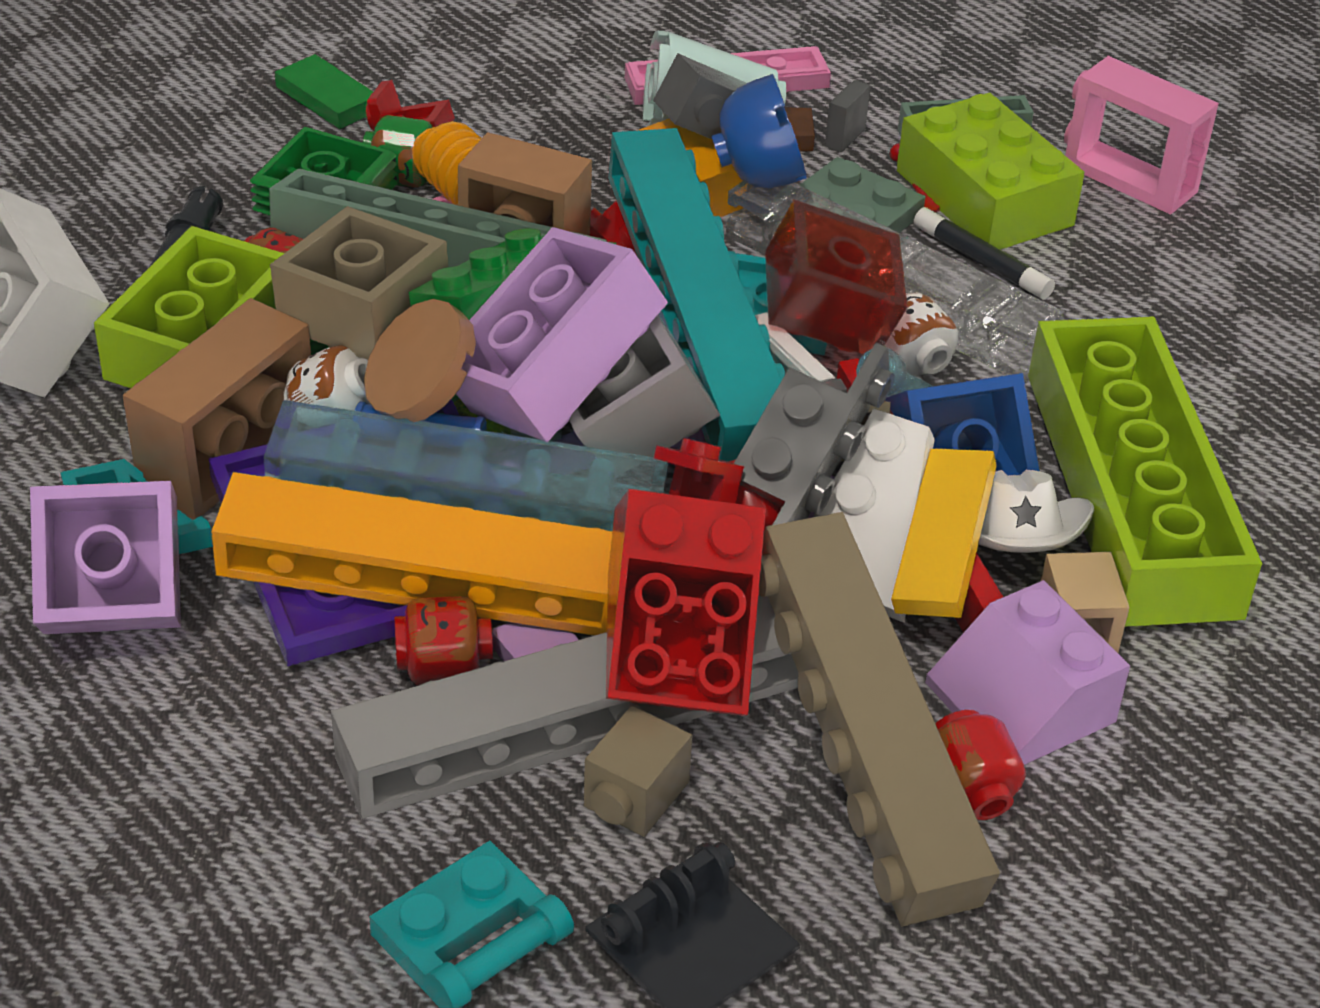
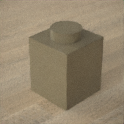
M631 705L585 758L584 807L594 811L601 819L610 824L621 825L645 837L689 783L693 735Z

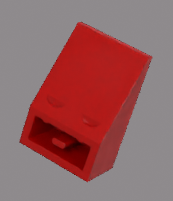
M628 489L615 507L608 569L606 699L739 716L748 715L766 508Z

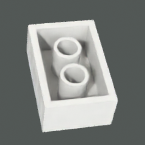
M0 188V382L45 398L57 379L67 372L73 356L89 333L95 329L94 322L104 313L110 303L50 209Z

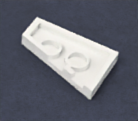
M873 408L864 425L865 432L856 453L850 461H844L834 479V489L827 505L819 515L815 514L814 517L838 512L844 513L888 616L905 622L906 614H895L891 597L930 448L933 449L935 439L928 426Z

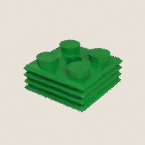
M303 127L250 179V183L254 184L251 192L255 193L251 200L256 203L252 209L258 213L270 216L269 188L297 169L392 190L398 183L393 179L397 175V172L393 170L397 163L392 161L396 154L390 150Z

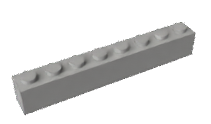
M759 594L749 702L798 688L799 673L791 653L784 654L776 639L774 629L775 613L768 596L761 597ZM606 632L574 642L559 644L553 648L504 662H496L486 667L444 679L429 681L416 687L370 700H362L349 706L331 710L335 759L361 819L593 750L631 705L672 725L715 712L606 699Z

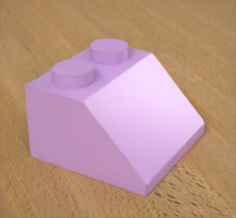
M1043 580L991 602L927 673L926 684L952 713L965 709L975 710L979 714H988L1001 720L1005 724L1025 765L1115 723L1130 665Z

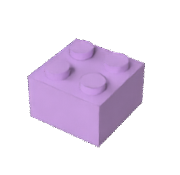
M171 481L30 487L33 624L43 634L181 627L177 496Z

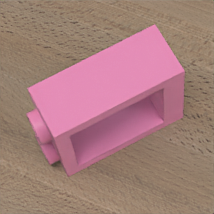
M1107 56L1089 70H1084L1077 78L1072 90V98L1075 100L1072 120L1069 122L1064 134V142L1067 144L1065 156L1085 172V176L1171 215L1198 193L1219 103L1110 56ZM1106 101L1170 128L1161 169L1099 141Z

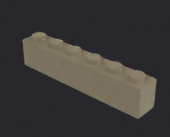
M838 512L767 526L763 536L759 595L761 597L768 596L775 613L774 629L778 645L784 654L791 653L799 673L798 691L802 705L808 713L815 712L823 732L822 750L827 767L832 774H840L848 794L847 812L851 827L858 837H865L874 858L873 878L879 896L885 903H892L901 927L983 907L1000 875V871L844 513Z

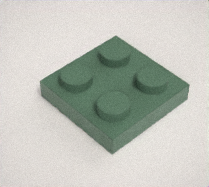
M836 157L776 202L774 220L864 262L914 222L915 215L924 207L926 196L904 187L900 182L888 180L870 172L853 161Z

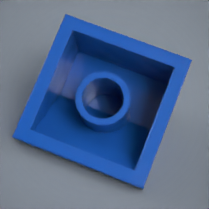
M1023 373L907 390L885 399V401L890 402V410L893 415L930 428L935 439L933 449L994 451L997 465L996 471L1003 470L1006 475H1021L1026 469L1040 471Z

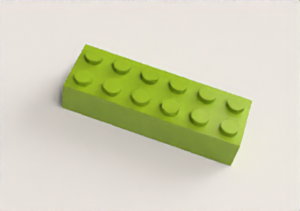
M1155 317L1038 321L1028 378L1071 498L1087 499L1094 505L1091 521L1084 534L1091 552L1112 553L1130 607L1125 627L1246 620L1262 562Z

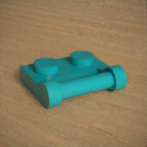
M490 840L369 916L371 936L439 1008L463 1007L471 1001L472 990L544 942L555 945L573 933L575 928L572 916L564 903L555 895L549 894L546 896ZM520 916L523 919L456 965L449 962L516 917Z

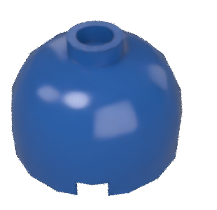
M773 74L753 80L737 88L725 100L719 113L721 133L711 136L721 167L732 164L741 180L753 187L768 189L786 186L807 178L798 143Z

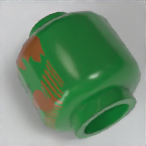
M386 115L379 120L374 132L366 131L362 143L390 150L396 154V157L392 160L397 163L393 169L397 172V175L393 178L398 182L396 185L419 188L427 182L425 177L418 173L413 163L412 149L416 137L426 129L433 128L429 121Z

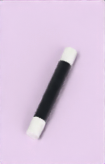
M923 207L915 215V227L1040 299L1045 300L1053 292L1055 287L1053 279L930 209Z

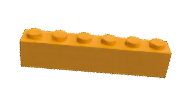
M237 472L232 473L212 528L216 576L405 606L417 598L465 596L470 598L475 604L477 617L594 636L607 632L608 569L612 531Z

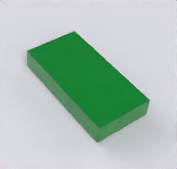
M311 55L275 71V82L278 89L335 127L342 129L366 118L367 99L373 91L318 55Z

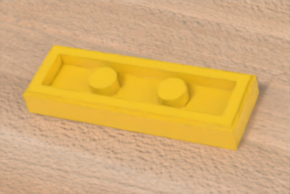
M930 448L891 597L895 614L961 618L997 467L994 451Z

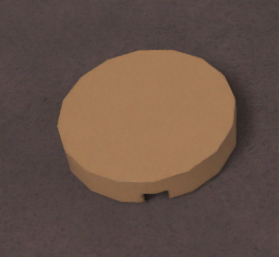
M436 299L414 304L398 315L380 335L368 359L364 384L366 398L374 409L390 420L400 422L399 420L406 418L413 423L424 420L443 408L461 388L467 372L461 369L465 362L466 353L471 357L474 355L476 340L473 324L453 305Z

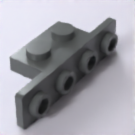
M875 343L847 393L789 367L734 462V464L744 466L740 486L755 492L772 504L782 508L773 525L808 519L811 512L819 515L824 510L834 489L835 480L831 478L841 458L847 461L852 459L865 432V426L861 425V422L871 405L879 408L884 403L892 387L894 373L889 371L888 347Z

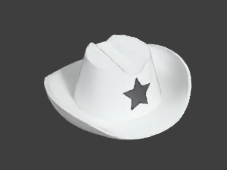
M1026 469L1021 475H1006L1003 470L996 471L978 545L999 551L1017 553L1044 552L1058 549L1071 543L1085 531L1091 521L1094 505L1089 500L1083 498H1070L1058 502L1052 476L1047 473Z

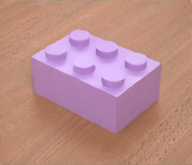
M552 227L469 320L473 324L476 347L473 357L466 353L465 362L461 369L466 371L467 375L456 394L471 413L548 443L554 434L568 423L573 412L592 390L607 378L611 368L635 340L648 330L650 323L668 302L633 249Z

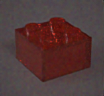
M793 199L765 250L768 324L785 329L793 335L801 334L832 344L846 352H857L868 356L875 343L883 346L886 344L908 308L899 234Z

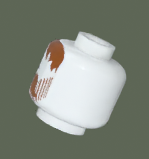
M918 292L895 296L880 307L872 328L873 345L879 343L888 347L889 364L901 376L914 377L924 374H936L942 371L951 361L958 343V329L952 319L929 296Z
M337 345L298 361L288 372L284 391L285 406L291 418L311 433L335 427L352 426L357 404L360 401L371 404L366 398L364 384L368 360L357 357L348 347Z

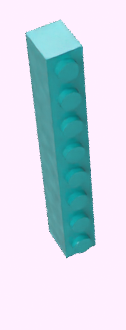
M678 129L612 132L608 179L637 257L668 302L660 311L659 316L681 347L720 413L718 417L701 428L706 443L721 447L720 460L727 462L736 460L785 376L784 367L781 363H775L770 352L768 329L765 324H758L754 314L752 291L749 287H743L741 283L737 255L734 251H728L726 247L722 220L720 216H713L710 208L708 186L705 182H699L696 175L694 153L691 149L686 150Z

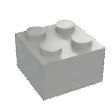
M657 315L650 323L648 330L635 340L611 368L607 378L598 384L573 412L569 421L576 435L610 481L615 483L632 471L645 466L654 457L656 445L669 448L683 438L698 432L705 424L718 417L720 413L681 347L660 316Z

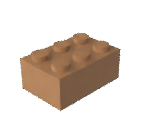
M250 298L123 394L134 466L143 472L144 478L148 482L171 481L177 496V509L194 520L202 516L220 501L210 477V458L295 438L306 429L298 425L289 415L284 402V391L288 372L298 361L311 356L309 324Z

